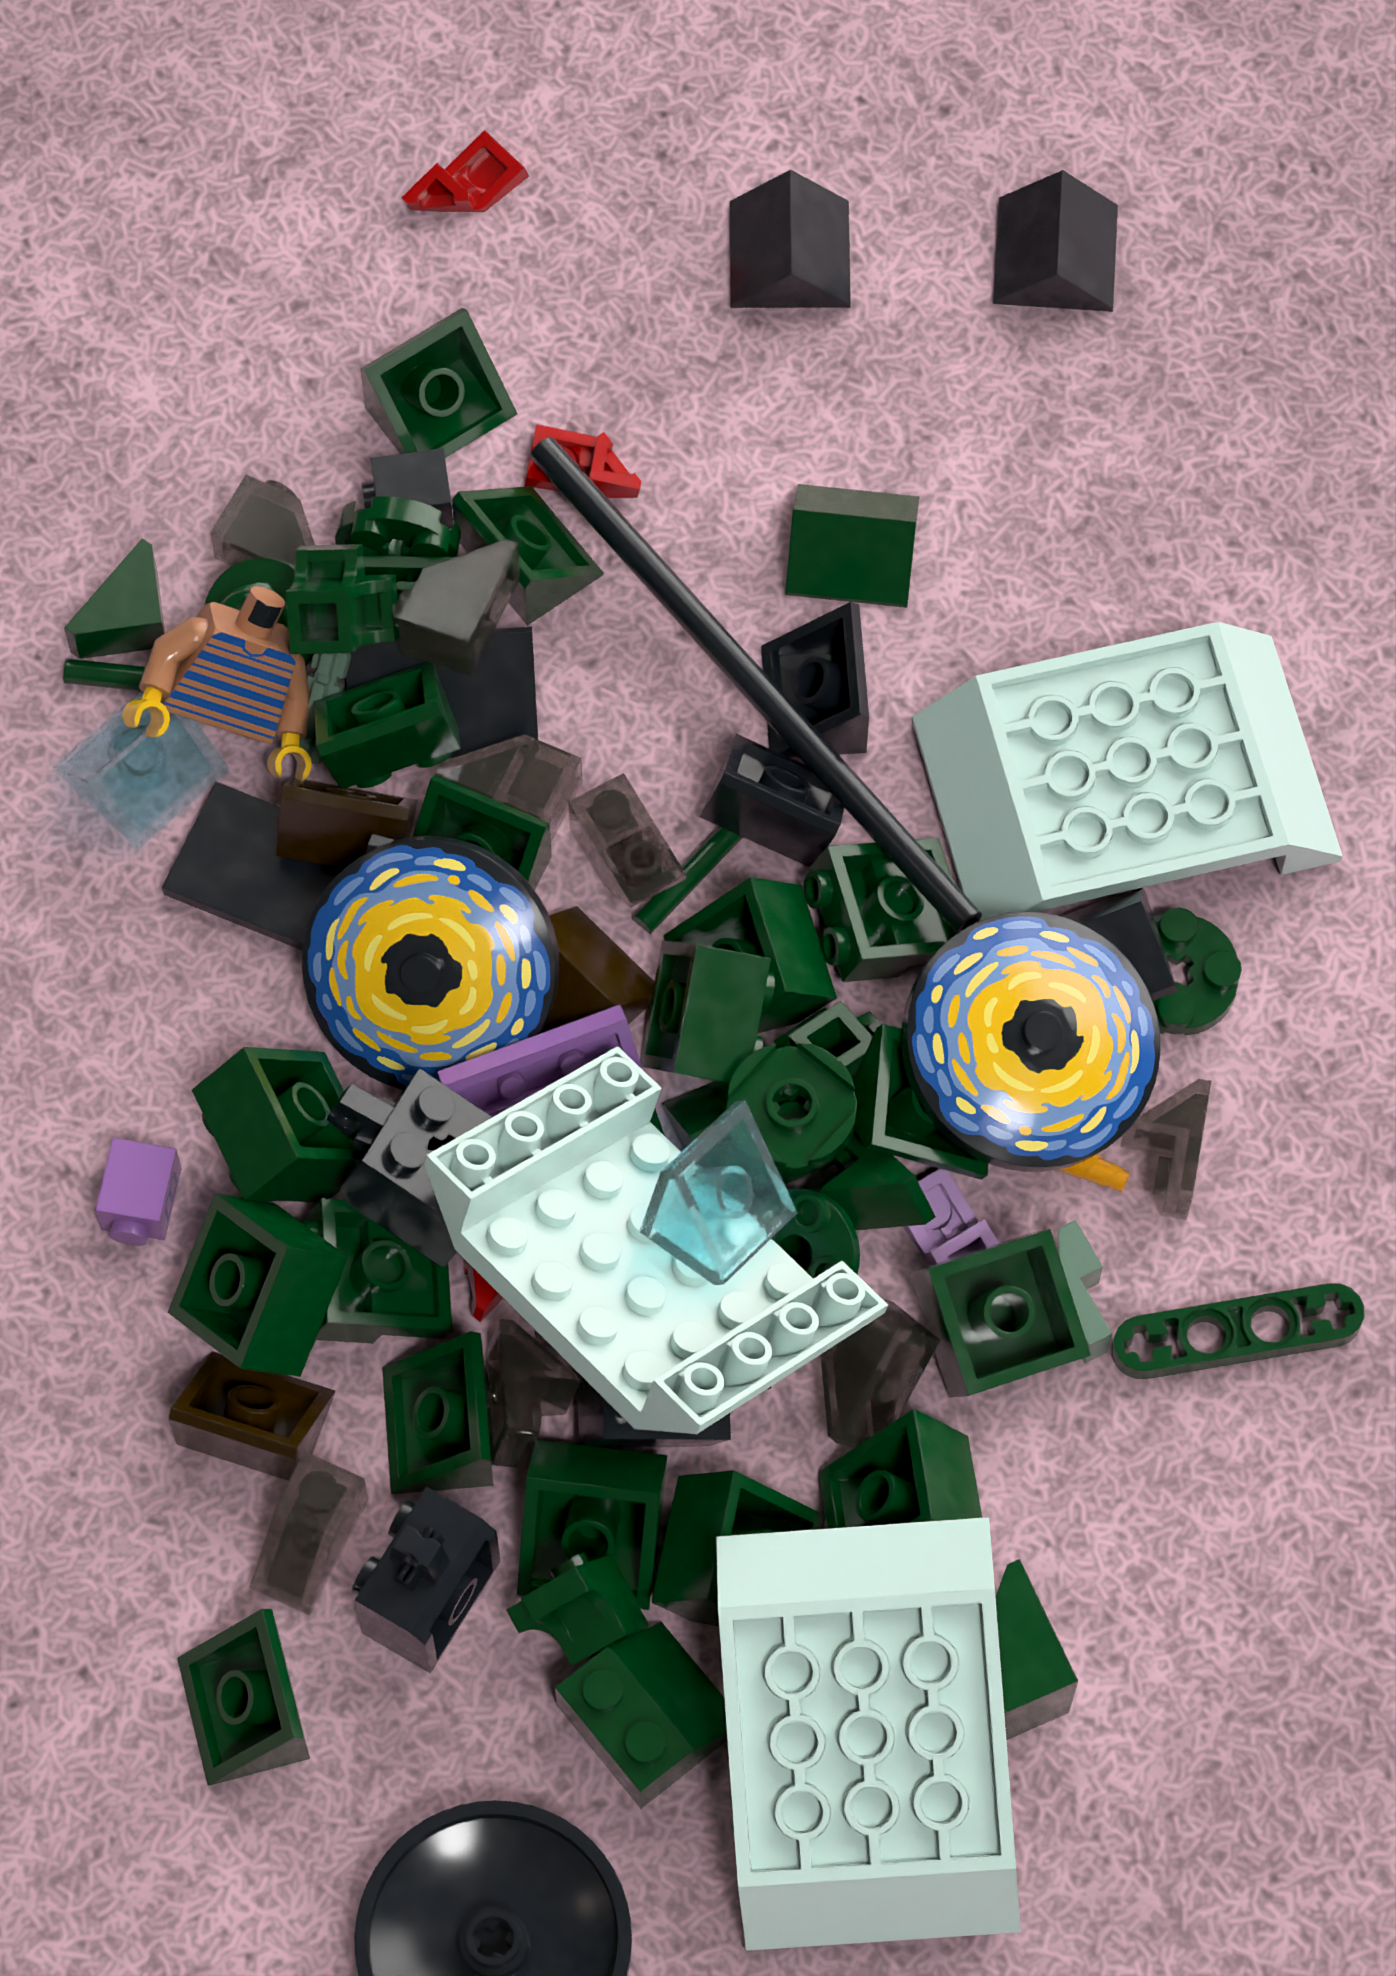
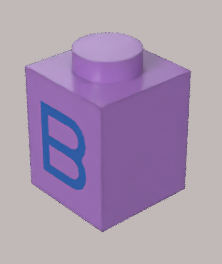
M112 1138L95 1209L101 1229L109 1231L111 1239L132 1246L146 1245L148 1238L165 1241L182 1170L176 1148Z

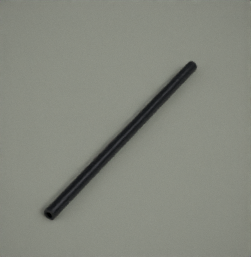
M549 437L538 443L530 455L533 462L952 929L958 934L963 929L979 922L982 917L979 909L557 441Z

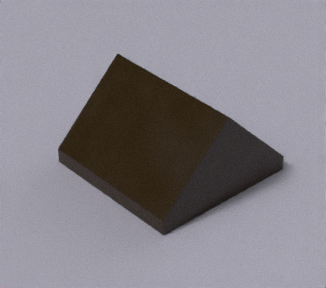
M294 777L282 787L276 856L346 868L367 852L372 834L393 840L410 837L418 800L351 787L341 790L339 785L307 779L299 781Z
M578 906L549 915L558 943L560 972L554 1006L541 1033L617 1005H621L629 1025L650 1006L654 980Z
M212 1351L172 1405L169 1422L176 1444L301 1485L334 1398L335 1390L288 1375L241 1369L222 1354Z

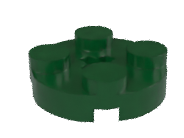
M380 496L372 497L370 508L354 511L356 501L346 504L339 513L335 534L336 545L363 544V556L458 557L461 540L460 528L455 522H453L451 530L441 524L442 512L425 503L400 497Z
M1180 907L1171 908L1164 912V914L1153 916L1168 961L1175 965L1182 962L1190 967L1187 977L1191 983L1184 987L1176 981L1178 991L1154 1000L1153 1004L1158 1018L1160 1034H1164V1032L1174 1035L1185 1033V1035L1199 1034L1220 1022L1231 1009L1242 971L1241 962L1237 957L1233 944L1217 926L1203 918L1196 917L1188 909Z
M798 1043V1047L785 1046L776 1049L777 1044L755 1051L736 1069L729 1084L726 1122L732 1133L733 1140L748 1158L762 1167L780 1171L788 1177L797 1178L805 1176L812 1169L822 1167L835 1159L849 1143L854 1133L857 1113L855 1087L847 1068L827 1050L807 1043ZM800 1095L807 1100L803 1107L806 1116L802 1119L792 1118L785 1120L779 1116L780 1106L776 1103V1100L781 1096L791 1101Z

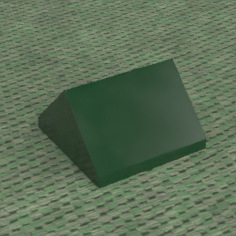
M465 308L457 310L360 368L365 408L400 454L444 448L446 458L518 414Z
M798 484L792 514L785 595L907 608L920 496Z
M532 486L458 491L452 499L453 521L461 530V546L527 626L603 576L604 572Z
M436 775L430 779L412 837L444 836L478 845L509 863L535 890L552 858L550 823Z
M887 1024L878 1026L853 1080L854 1093L857 1100L854 1129L864 1146L868 1149L982 1180L987 1177L988 1163L971 1156L948 1140L933 1125V1122L922 1110L909 1084L905 1071L901 1047V1028Z
M470 1331L383 1367L391 1494L423 1492L426 1487L434 1491L494 1486L481 1333Z
M260 1609L177 1658L208 1786L310 1759L272 1609Z

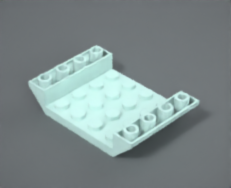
M1214 622L985 673L971 678L912 716L913 728L961 891L982 913L979 921L1006 913L1041 912L1046 909L1270 858H1276L1280 874L1283 875L1340 862L1343 857L1277 651L1270 635L1221 622Z
M617 1046L426 1155L424 1165L455 1250L634 1429L698 1434L883 1315L888 1304L843 1261L814 1279L650 1122L662 1088Z
M989 1517L717 1536L718 1614L737 1880L746 1951L1021 1932Z

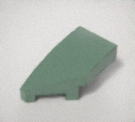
M1074 1220L1059 1228L1057 1251L1091 1356L1082 1358L1084 1363H1087L1108 1352L1112 1332L1087 1289L1099 1284L1103 1266L1077 1221Z

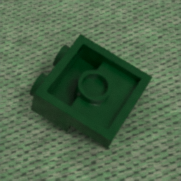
M915 839L952 880L940 839ZM875 842L827 846L808 869L809 872L804 880V895L807 904L812 909L820 908L826 927L821 937L822 952L828 965L838 966L842 982L897 978L908 966L925 965L949 939L957 934Z
M322 1198L305 1216V1220H300L301 1223L348 1256L339 1284L335 1289L316 1340L373 1344L381 1335L444 1339L452 1331L448 1263L444 1268L348 1205L346 1200Z

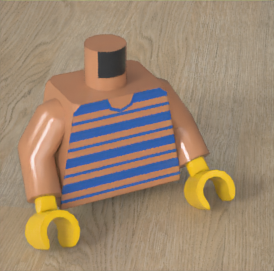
M254 586L250 589L241 610L211 602L205 604L196 617L186 619L158 637L152 646L139 684V689L143 692L142 698L132 700L123 709L122 718L125 725L136 728L142 712L147 708L150 712L151 720L146 728V737L155 738L165 733L170 722L169 712L270 745L276 735L281 738V746L274 749L267 760L270 774L275 778L281 777L282 759L286 754L290 753L297 761L295 778L299 781L305 780L310 774L312 763L309 754L303 748H300V740L307 737L310 690L305 659L301 654H290L288 628L277 623L285 607L284 599L272 590Z

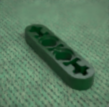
M1327 1283L1138 1315L1125 1320L1118 1327L1112 1343V1358L1116 1367L1125 1375L1134 1379H1152L1339 1347L1350 1343L1357 1336L1365 1317L1364 1304L1360 1296L1352 1288L1341 1283ZM1326 1301H1335L1338 1310H1349L1351 1314L1345 1317L1342 1329H1333L1332 1323L1327 1319L1310 1321L1306 1329L1309 1336L1302 1337L1300 1336V1315L1295 1305H1304L1303 1318L1323 1313ZM1262 1312L1279 1314L1288 1326V1334L1277 1342L1261 1340L1252 1329V1319ZM1200 1322L1211 1323L1221 1330L1224 1337V1345L1218 1351L1212 1353L1197 1351L1190 1345L1187 1338L1188 1330ZM1167 1327H1177L1176 1347L1181 1356L1180 1358L1171 1357L1172 1345L1153 1349L1150 1361L1140 1362L1137 1352L1126 1353L1125 1348L1131 1346L1133 1335L1136 1333H1143L1147 1343L1167 1341L1169 1335Z

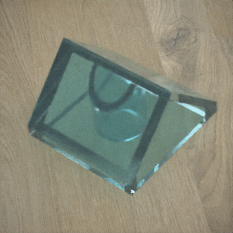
M140 691L127 703L135 699H141L143 692ZM126 703L52 767L112 827L138 850L230 769L195 720L169 712L170 722L165 733L155 738L146 737V728L151 720L149 710L146 708L142 712L136 728L127 727L122 718Z
M745 1100L735 1101L660 1172L639 1231L713 1285H724L797 1214L795 1206Z

